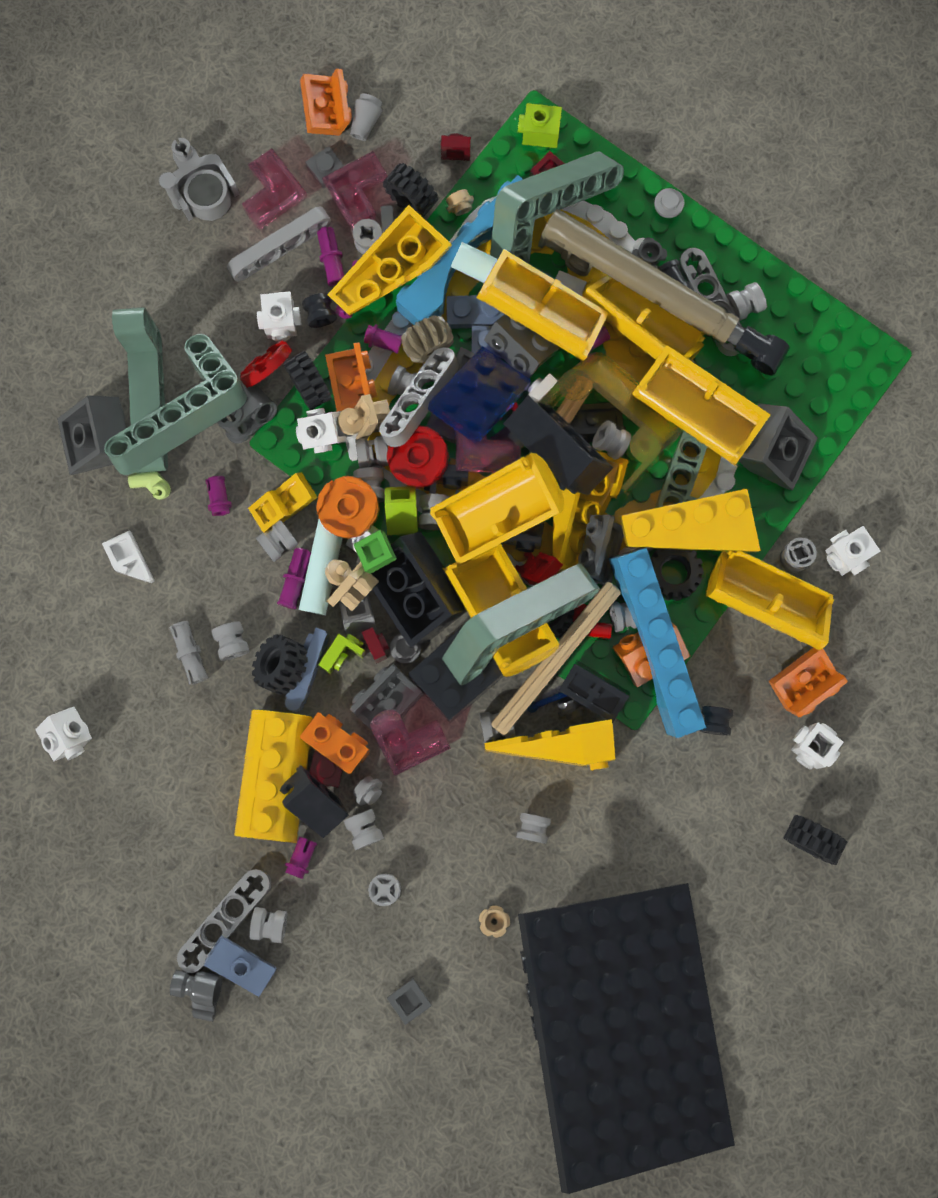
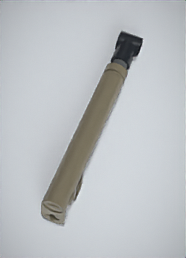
M558 208L554 211L542 232L538 247L543 248L547 246L561 255L560 258L565 261L566 266L580 276H588L591 269L595 267L707 336L714 337V340L722 345L726 341L735 345L733 349L751 359L752 366L763 374L775 375L790 349L789 345L777 336H764L750 326L744 328L737 324L740 319L737 316L725 312L726 310Z

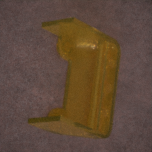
M595 352L564 373L541 401L552 407L563 396L570 401H579L584 399L594 388L640 428L631 438L630 450L632 455L642 464L622 486L623 492L628 495L678 439L682 429L666 420L662 415L640 400L634 398L632 393L639 385V382L606 354Z

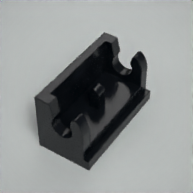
M578 660L574 663L559 689L560 692L607 720L612 719V723L630 695V691Z
M300 765L296 769L297 772L280 788V792L285 795L294 787L293 791L284 798L282 803L285 808L324 838L349 814L339 797Z

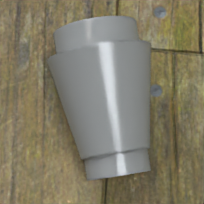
M365 93L360 94L359 99L355 100L350 132L353 138L362 141L367 140L383 112L381 100Z

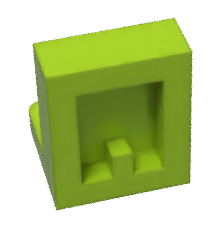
M349 633L346 638L338 634L318 664L319 667L329 674L334 669L339 671L348 659V655L345 654L347 649L364 658L366 652L361 648L364 643Z

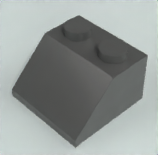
M87 395L57 418L70 475L113 465L105 453V444L111 437L126 429L125 414L119 397Z
M759 403L758 406L769 413L770 417L739 459V462L748 471L783 488L793 490L816 443L817 437L789 407Z

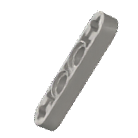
M319 206L311 209L235 256L228 262L227 270L235 281L245 280L316 236L317 231L322 227H329L331 224L330 217L323 207Z
M689 248L684 251L679 261V270L685 281H689L694 291L698 294L700 292L697 287L700 283L706 282L711 284L714 290L713 294L702 296L725 309V312L736 316L705 253L698 248ZM689 258H691L693 262L699 261L697 266V272L699 276L695 280L693 279L695 278L697 272L693 265L687 266ZM714 340L718 349L724 355L735 356L739 354V352L733 349V344L724 343L722 345Z
M439 348L429 356L381 423L379 432L388 446L398 447L409 440L457 372L459 362L452 349ZM435 382L432 387L425 390L421 389L425 383ZM418 404L414 411L405 412L408 406Z
M254 869L244 874L181 947L177 954V962L183 971L193 973L205 967L204 962L209 955L206 949H203L198 954L197 959L200 961L198 965L196 963L188 965L186 963L188 956L185 953L187 950L193 952L201 945L195 942L198 937L203 945L213 949L216 942L208 940L205 934L206 928L210 924H218L222 928V936L229 939L265 897L271 888V878L267 872L261 869ZM251 876L254 878L262 876L261 885L264 888L262 891L255 889L249 895L250 898L254 899L250 904L249 900L237 891L241 888L243 892H246L250 888L252 883L249 879ZM232 899H239L243 903L244 911L239 917H232L227 912V904Z

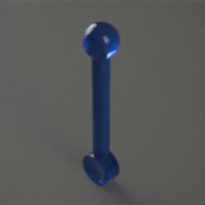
M559 692L540 701H533L527 708V711L535 713L539 707L567 695Z

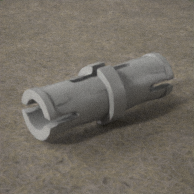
M181 621L173 624L169 629L178 650L176 656L178 660L182 661L189 685H195L207 680L208 675L200 656L202 651L200 646L196 645L189 622Z

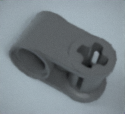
M256 385L244 389L247 400L241 408L229 415L232 421L225 417L217 422L221 428L226 430V436L233 443H243L248 440L259 428L271 421L277 413V404ZM238 426L242 429L243 433H240L237 428Z

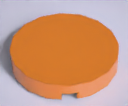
M343 476L330 481L319 493L316 508L319 519L326 530L337 537L349 539L360 537L372 528L378 517L379 503L377 495L369 484L357 477Z

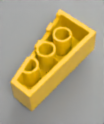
M747 489L626 514L620 517L626 548L761 551Z

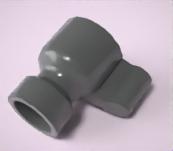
M176 970L170 984V995L183 998L185 995L189 996L192 1001L193 1018L213 1022L222 987V976L204 971L198 972L195 976H190L189 972Z

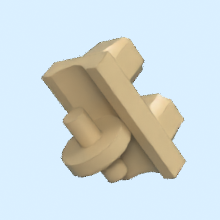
M371 394L362 395L354 408H346L340 412L337 418V425L343 433L347 435L357 434L356 439L365 438L367 440L372 433L379 432L381 423L390 412L387 400L373 402Z
M338 559L329 562L325 568V575L328 581L339 586L327 600L332 607L340 600L353 611L379 582L372 574L365 572L361 562L353 571H351L346 561Z

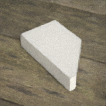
M130 530L102 543L116 572L149 583L155 581Z

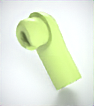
M158 472L128 475L130 488L146 487L153 494L152 496L158 500L165 499L171 492L169 483Z

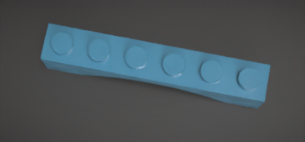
M517 175L511 182H510V181H506V182L500 187L498 193H499V192L502 190V188H504L505 186L510 185V184L515 183V182H518V181L523 180V179H522L519 175ZM496 198L491 203L489 201L484 203L479 209L475 220L472 223L466 222L460 228L457 234L458 237L451 243V248L431 269L417 276V279L411 285L407 284L399 291L396 297L397 311L410 323L415 325V322H420L424 318L428 319L431 316L441 317L443 315L447 289L456 269L451 267L452 262L462 242L477 248L492 239Z
M638 548L609 558L618 589L633 617L645 649L654 682L657 706L667 735L679 738L706 728L647 548Z

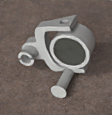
M178 138L179 144L174 140L171 148L173 159L178 169L173 173H163L159 177L160 186L165 188L173 207L178 210L182 209L188 221L193 219L191 212L202 220L213 221L221 218L231 206L232 198L228 188H230L234 197L239 195L233 178L217 154L199 157L187 139ZM213 170H218V171H220L221 174H222V176L220 175V173H217V172H215V171H213ZM183 184H184V191H183V193H184V196H185V199H186V202H187V203H185L184 199L182 198V196H181V194H180V192H179V190H180V188L182 187Z

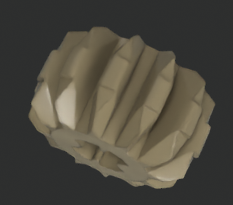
M431 316L428 319L424 318L420 322H415V325L407 328L406 332L403 333L401 336L403 349L412 362L423 363L435 350L443 347L448 348L453 344L452 330L443 317Z

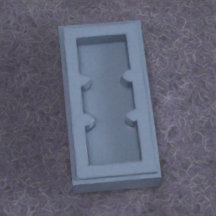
M222 935L204 962L205 967L258 997L276 971V966Z

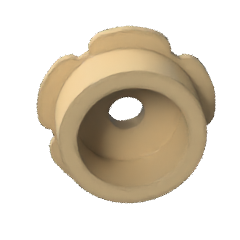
M466 189L451 194L446 199L448 204L447 211L455 212L456 216L469 212L472 209L471 204L474 197L470 196Z
M490 906L488 910L484 909L479 916V922H481L480 929L486 936L501 937L506 933V928L510 925V917L507 913L503 912L502 907ZM494 918L497 919L496 925L491 923V920Z

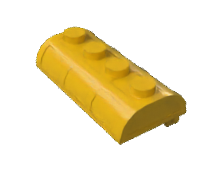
M503 249L476 297L581 361L587 358L609 314L606 310L561 284V281L558 279L554 280Z
M608 275L589 286L582 296L609 313L605 321L612 325L615 333L620 336H626L635 343L638 351L645 355H650L655 360H657L667 345L690 361L696 357L704 346L702 343L705 339L703 337L704 333Z
M668 345L632 393L634 398L649 406L666 420L696 438L697 441L718 453L734 466L770 417L769 413Z
M531 453L431 507L430 514L436 520L457 565H460L559 514L564 509V499L548 464L539 455Z
M501 544L460 565H457L455 562L443 569L470 618L527 589ZM546 623L503 645L497 650L493 658L503 676L510 677L545 660L559 648L560 644Z
M722 551L709 578L706 594L709 598L769 625L771 628L796 638L798 641L806 643L817 650L823 649L828 644L832 604L834 602L832 594L744 551Z
M266 710L251 711L234 836L297 843L300 819L285 808L282 803L284 798L293 791L294 787L285 795L280 792V788L297 772L296 769L300 765L307 770L310 745L304 742L300 736L313 720V717Z

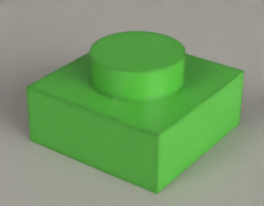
M378 530L353 544L365 572L369 574L397 559L385 532L382 530Z

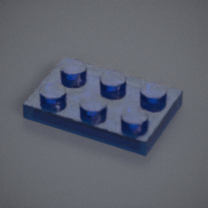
M482 346L429 402L427 409L477 445L529 388L531 380Z

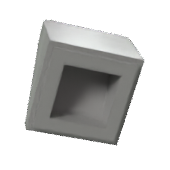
M369 595L364 597L353 611L339 601L346 635L348 633L353 636L362 634L361 632L372 627L374 631L377 629Z

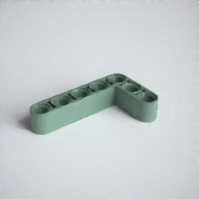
M599 151L502 188L495 201L490 255L498 259L503 249L529 264L535 220L553 213L557 208L561 210L615 188L623 178V166Z
M145 307L114 309L112 311V324L115 336L127 352L131 425L165 405L161 334ZM168 453L141 468L136 473L167 471Z
M204 334L191 336L184 346L190 361L203 382L114 435L106 442L104 447L105 453L120 474L130 475L137 472L245 404L247 395L236 373L208 336Z
M682 430L655 508L663 507L664 502L677 504L697 499L690 495L707 446L697 441L696 438ZM687 446L694 448L697 456L693 458L686 456L683 448ZM682 474L687 479V484L683 486L676 484L673 480V475Z
M581 563L576 564L473 616L463 625L442 660L460 685L467 684L481 674L500 647L584 604L593 598L600 588Z

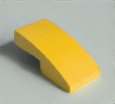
M295 473L276 490L266 492L248 509L262 532L267 533L272 530V525L277 521L285 522L318 497L303 473Z

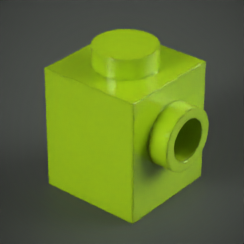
M527 103L525 115H519L518 133H523L522 145L557 148L562 107Z
M416 487L385 488L387 535L404 536L418 532Z

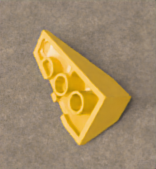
M408 205L327 295L350 316L431 269L451 248L452 244Z
M596 450L613 467L605 478L589 495L579 492L573 494L567 488L565 491L560 489L564 499V509L559 514L553 516V557H556L563 564L560 570H566L578 564V557L583 547L586 527L591 515L607 514L605 510L611 498L616 499L621 490L628 464L627 459L619 458L614 460L607 453Z
M612 719L570 726L562 732L550 730L534 734L533 737L519 736L484 743L486 752L577 766L590 765V771L609 768L608 762L616 759Z

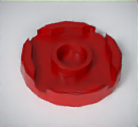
M278 341L268 347L265 354L256 356L241 371L240 380L246 388L252 387L265 379L290 356L292 349L285 341Z
M419 425L405 444L398 447L388 446L387 462L395 478L406 486L421 488L432 485L442 477L448 466L449 453L447 444L438 432L427 426Z

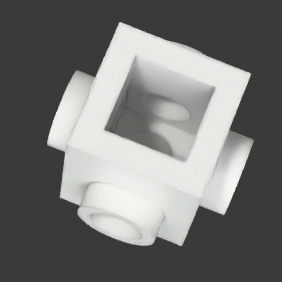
M291 292L260 294L262 311H257V321L259 329H264L267 339L286 341L292 336H297L296 326L301 325V315L299 307H294Z
M324 408L306 411L307 417L297 419L296 435L303 449L314 448V453L316 454L331 451V444L346 442V434L337 425V418L341 411L325 413Z
M864 526L850 534L847 530L837 534L830 539L833 544L825 550L828 554L827 561L833 570L839 571L842 576L849 571L853 575L863 571L870 566L867 560L881 552Z
M75 707L48 716L35 729L41 739L43 748L49 753L53 762L64 757L67 760L78 757L85 751L83 747L92 739L87 725L82 721Z
M815 723L809 725L808 728L804 725L793 738L796 744L791 750L798 755L796 760L806 768L812 769L814 767L815 769H820L826 766L830 767L840 755L838 749L844 742L837 737V733L828 725ZM811 742L817 744V752L808 747Z

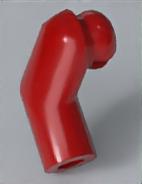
M586 604L574 608V615L571 616L572 622L585 609ZM597 622L587 637L610 639L612 624Z

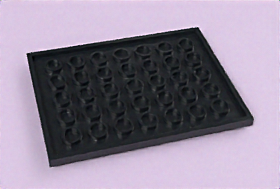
M689 883L518 914L561 1192L571 1194L735 1146Z

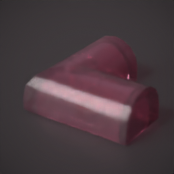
M272 148L248 164L250 170L264 186L262 190L242 203L245 213L258 230L263 229L307 197V192Z
M372 151L323 177L322 181L352 231L358 221L362 219H376V212L364 192L382 183L386 179L387 173Z
M469 406L461 408L456 412V471L495 473L521 458V447L513 441L487 440L486 412L483 409Z
M395 710L380 712L370 723L371 730L394 776L451 749L437 719L409 733L400 714Z

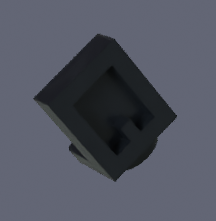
M448 464L442 477L432 485L425 486L424 491H429V494H437V484H443V487L448 489H460L461 486H468L469 466Z

